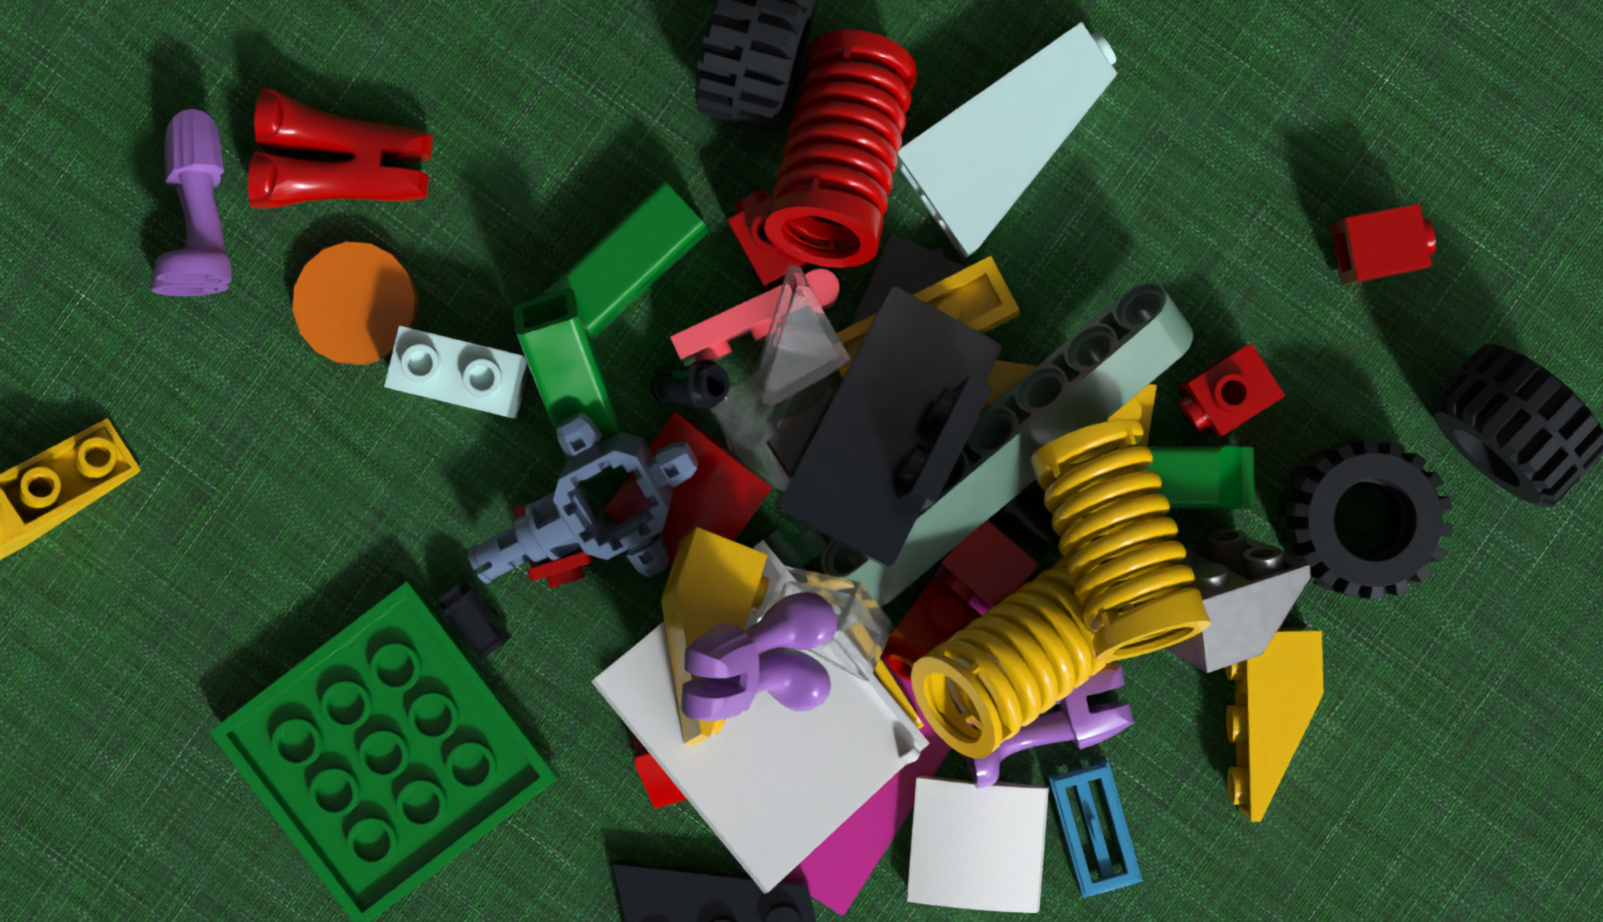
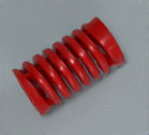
M842 29L820 35L809 45L797 100L794 104L792 120L789 124L787 140L783 148L782 161L778 168L777 182L773 188L772 205L768 209L764 225L767 238L778 249L789 256L807 263L835 268L856 267L869 262L876 256L884 224L883 216L886 213L889 202L887 196L892 188V175L897 166V154L900 151L903 140L901 134H903L907 122L905 113L909 110L912 96L910 90L914 87L918 72L914 59L896 42L867 31ZM854 60H861V61L872 62V63H875V64L882 65V66L885 67V68H882V67H879V66H876V65H873V64H870V63L857 62V61H854ZM795 234L807 240L828 245V248L812 245L806 241L801 240ZM837 246H841V247L851 246V247L838 249Z

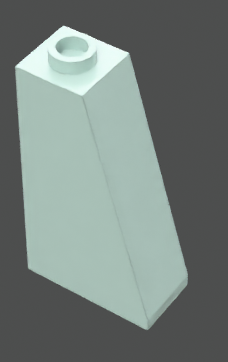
M1082 22L903 146L897 154L898 169L963 261L977 251L1118 74L1112 66L1116 63V57L1108 42L1097 31L1090 35Z

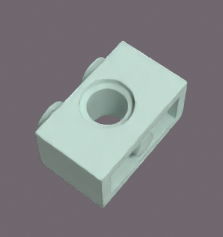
M399 326L384 387L518 419L530 368L525 356Z

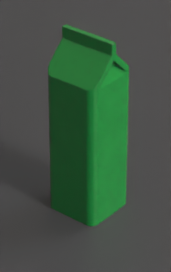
M663 180L539 297L565 289H573L593 341L707 235L709 230L697 214Z
M561 290L516 305L513 308L515 331L557 440V427L559 423L580 412L590 417L601 432L602 436L599 442L619 432L625 433L574 290ZM560 445V448H561V451H562L563 456H564V458H565V461H567L568 459L572 458L573 456H571V457H566V455H565V453H564V451H563V449H562V447H561V445ZM623 464L614 469L609 465L586 480H580L579 485L625 471L626 469Z
M1146 446L1150 449L1153 456V461L1146 470L1158 473L1162 481L1161 488L1155 494H1163L1167 497L1170 509H1254V447Z

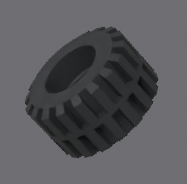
M714 0L702 42L696 73L695 98L698 112L773 133L785 119L797 86L813 24L816 0Z
M1482 345L1429 401V408L1436 424L1461 455L1507 492L1538 506L1554 507L1603 455V429L1587 405L1567 385L1543 366L1517 351L1500 345Z
M1377 440L1342 442L1330 445V449L1318 450L1308 456L1309 463L1306 466H1297L1289 476V478L1294 480L1291 489H1282L1279 502L1286 503L1285 515H1277V528L1285 529L1287 539L1280 541L1285 554L1294 555L1296 559L1310 565L1311 578L1314 579L1313 584L1347 596L1384 599L1385 594L1398 596L1410 591L1408 583L1412 581L1423 583L1432 574L1426 567L1429 562L1441 563L1447 550L1438 546L1440 537L1452 536L1453 523H1442V511L1452 510L1450 496H1439L1436 488L1444 484L1437 472H1426L1423 469L1427 462L1417 453L1403 452L1404 446L1392 442L1379 443ZM1358 482H1369L1376 486L1386 497L1392 516L1391 528L1387 538L1377 550L1366 556H1355L1347 551L1339 541L1334 527V513L1340 497L1349 487Z

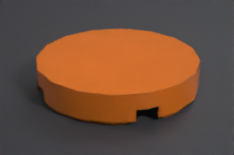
M343 242L323 249L305 264L294 286L292 311L300 334L315 352L338 363L368 365L386 358L393 352L399 326L413 329L417 322L419 296L410 273L396 256L371 243Z

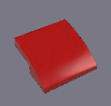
M678 410L674 412L649 447L655 458L656 450L675 442H686L698 461V467L692 477L673 488L674 492L663 532H661L669 549L670 567L673 565L680 542L696 527L734 541L774 487L771 482L725 450L727 446ZM633 470L604 509L619 524L624 523L626 518L642 510L647 511L650 509L651 501L645 497L636 482L637 477Z

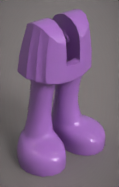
M187 109L179 112L171 119L164 139L165 182L168 186H176L185 219L186 242L184 248L160 255L155 262V269L151 275L152 292L170 296L215 294L226 291L228 283L232 281L231 261L225 249L222 226L213 192V187H219L221 182L220 175L224 173L218 127L211 116L197 109Z
M801 592L791 594L779 600L765 613L759 622L743 631L738 625L719 623L707 630L685 649L684 670L701 678L688 681L682 685L680 709L684 715L691 719L702 721H718L731 718L748 710L755 695L763 691H768L775 700L793 711H808L823 704L830 693L831 683L829 674L818 660L798 650H807L824 645L833 638L837 629V619L832 606L817 593Z
M1120 661L1106 663L1102 670L1094 676H1089L1085 683L1078 688H1073L1072 692L1061 701H1056L1055 704H1058L1059 711L1038 717L1028 726H1021L1020 732L1009 740L1003 741L1000 747L987 757L973 759L964 755L975 787L977 789L984 788L996 783L999 778L1001 761L1020 750L1073 740L1076 746L1082 749L1100 743L1134 724L1129 701L1100 703L1088 707L1087 695L1101 694L1125 685ZM953 700V703L955 704L959 713L963 714V712L960 710L956 702Z

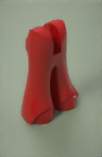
M261 88L255 107L254 128L255 141L262 150L353 157V159L342 162H321L254 151L248 172V194L251 208H280L306 201L329 199L403 202L428 198L430 178L428 174L411 169L381 166L382 158L407 161L430 160L432 157L433 135L410 127L356 120L327 113L278 91Z

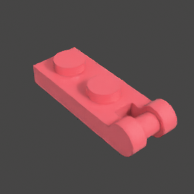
M825 269L810 271L681 331L670 338L680 359L684 363L694 358L696 361L710 359L715 362L733 352L729 342L751 332L754 340L759 341L788 327L789 324L785 316L808 306L815 311H825L833 307L838 300L840 288L838 279L832 272Z

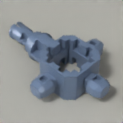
M582 412L563 420L557 427L558 441L566 457H573L566 461L558 479L556 490L527 505L525 514L514 519V527L479 545L468 548V557L472 568L475 570L483 565L484 570L478 572L477 576L484 583L488 584L495 580L496 577L531 559L536 563L547 558L556 561L582 547L585 554L606 560L628 549L627 558L635 569L645 577H651L663 571L669 566L670 554L661 532H663L674 492L673 488L692 477L698 467V461L686 442H675L656 450L654 458L642 437L619 432L599 442L602 436L601 432L591 418ZM623 464L627 473L633 470L637 477L636 482L645 497L651 501L650 509L647 511L642 510L626 518L625 522L617 525L615 521L606 525L602 517L595 519L592 514L593 508L584 493L580 494L577 488L580 480H586L609 465L614 469Z

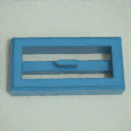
M1106 759L1094 762L1095 765L1080 766L1071 769L1070 772L1063 774L1055 773L1047 776L1079 891L1083 898L1143 881L1111 767ZM1098 778L1125 870L1117 874L1113 872L1088 781ZM1074 785L1076 786L1101 875L1100 879L1091 881L1065 789Z

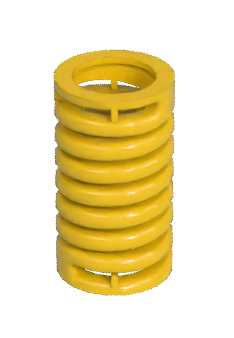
M1133 419L1102 422L1067 433L1039 448L1030 459L1036 480L1040 487L1046 491L1043 501L1048 511L1053 514L1052 528L1061 537L1059 543L1060 552L1064 558L1069 560L1066 569L1068 576L1074 583H1077L1074 591L1075 598L1080 605L1085 607L1082 616L1083 622L1090 631L1097 632L1094 635L1091 646L1096 660L1100 662L1122 660L1150 653L1193 637L1211 625L1200 591L1195 587H1188L1195 578L1192 568L1188 565L1179 564L1186 557L1185 547L1179 541H1170L1177 535L1178 527L1172 518L1163 517L1168 513L1170 504L1167 497L1163 494H1155L1161 488L1162 481L1158 473L1146 470L1152 463L1153 456L1148 447L1136 445L1143 437L1144 430L1140 421ZM1120 583L1114 587H1109L1112 584ZM1143 603L1127 612L1118 613V611H1115L1120 607Z
M1062 557L1050 569H1045L1033 581L1024 584L1015 593L1007 596L998 605L990 608L981 617L973 620L963 630L956 632L947 641L942 642L914 663L911 672V682L917 704L934 731L959 753L973 759L987 757L999 748L1003 741L1009 740L1020 732L1021 726H1028L1038 718L1039 714H1043L1053 707L1056 701H1061L1069 695L1073 688H1078L1089 679V676H1094L1105 667L1106 663L1112 662H1100L1095 658L1091 644L1097 632L1090 631L1083 622L1082 616L1085 607L1080 605L1075 598L1074 591L1077 583H1074L1068 576L1066 569L1069 560ZM1120 583L1112 584L1109 587H1114ZM1135 606L1120 607L1115 611H1118V613L1127 612L1135 608ZM953 700L956 702V704L958 705V707L960 708V710L963 712V714H960V713H959L958 709L956 708L955 704L953 703ZM969 721H971V722H972L978 729H980L982 732H980V731L976 730L975 728H973V727L969 724Z

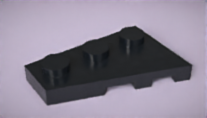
M615 860L613 863L625 922H817L808 881L783 878L768 893H763L749 874L734 873L733 875L693 871L694 868L670 866V868L638 865L637 862Z

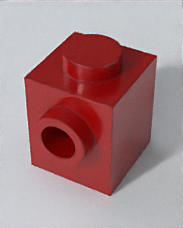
M766 188L758 190L736 203L733 207L737 215L728 219L730 229L765 291L814 265L789 256L778 249L767 238L764 225L768 209L772 205V195H769ZM795 234V235H796L797 237H799L801 240L806 241V242H808V243H810V244L813 245V243H812L810 240H807V239H805V238H803V237H801V236Z
M1420 204L1348 217L1330 225L1341 286L1412 273L1432 266L1430 255L1434 254L1436 248L1435 233L1431 221L1428 218H1423Z
M1252 343L1237 347L1177 386L1184 399L1178 402V406L1186 421L1197 433L1205 430L1209 438L1222 437L1285 396Z
M988 520L938 561L948 570L940 579L968 604L977 595L991 608L998 605L1010 594L1015 593L1039 566L1033 558Z

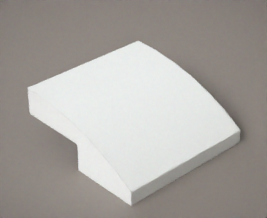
M927 775L917 777L907 902L987 911L1039 912L1049 787L996 781L992 786L977 789L973 781Z

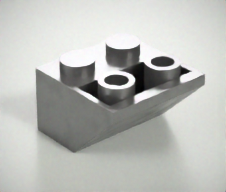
M1235 529L1216 531L1208 536V541L1185 547L1186 557L1179 564L1188 565L1192 568L1195 578L1188 587H1195L1200 591L1211 625L1199 634L1165 647V649L1206 673L1262 655L1310 579V565L1283 553L1278 547L1265 545L1246 536L1245 532Z

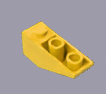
M108 418L0 474V560L27 546L140 472V467Z
M698 527L680 542L661 598L683 740L685 744L695 746L710 738L711 733L718 734L726 719L718 721L691 719L685 716L680 709L682 685L688 681L701 678L684 670L685 649L707 630L719 623L738 625L743 631L749 613L755 614L760 609L769 585V578L762 576L768 557L767 554Z
M1308 626L1279 627L1262 655L1225 667L1227 679L1235 680V705L1227 706L1226 730L1229 742H1236L1237 767H1229L1228 795L1230 803L1238 805V812L1251 822H1261L1324 694L1322 630Z

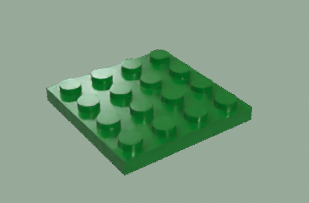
M412 580L406 581L209 732L353 922L373 921L561 776Z

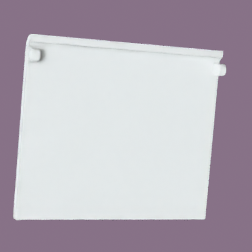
M764 540L752 549L768 555L762 576L769 578V585L760 609L755 614L749 613L745 629L759 622L765 613L782 598L791 594L805 592ZM663 622L591 682L763 893H768L901 768L911 762H915L921 754L920 751L930 744L836 629L833 638L826 644L807 650H798L818 660L829 674L831 688L829 696L823 704L808 711H793L780 704L768 691H763L755 695L748 710L741 712L740 715L727 718L718 734L711 733L710 738L695 746L687 745L683 740L665 623Z

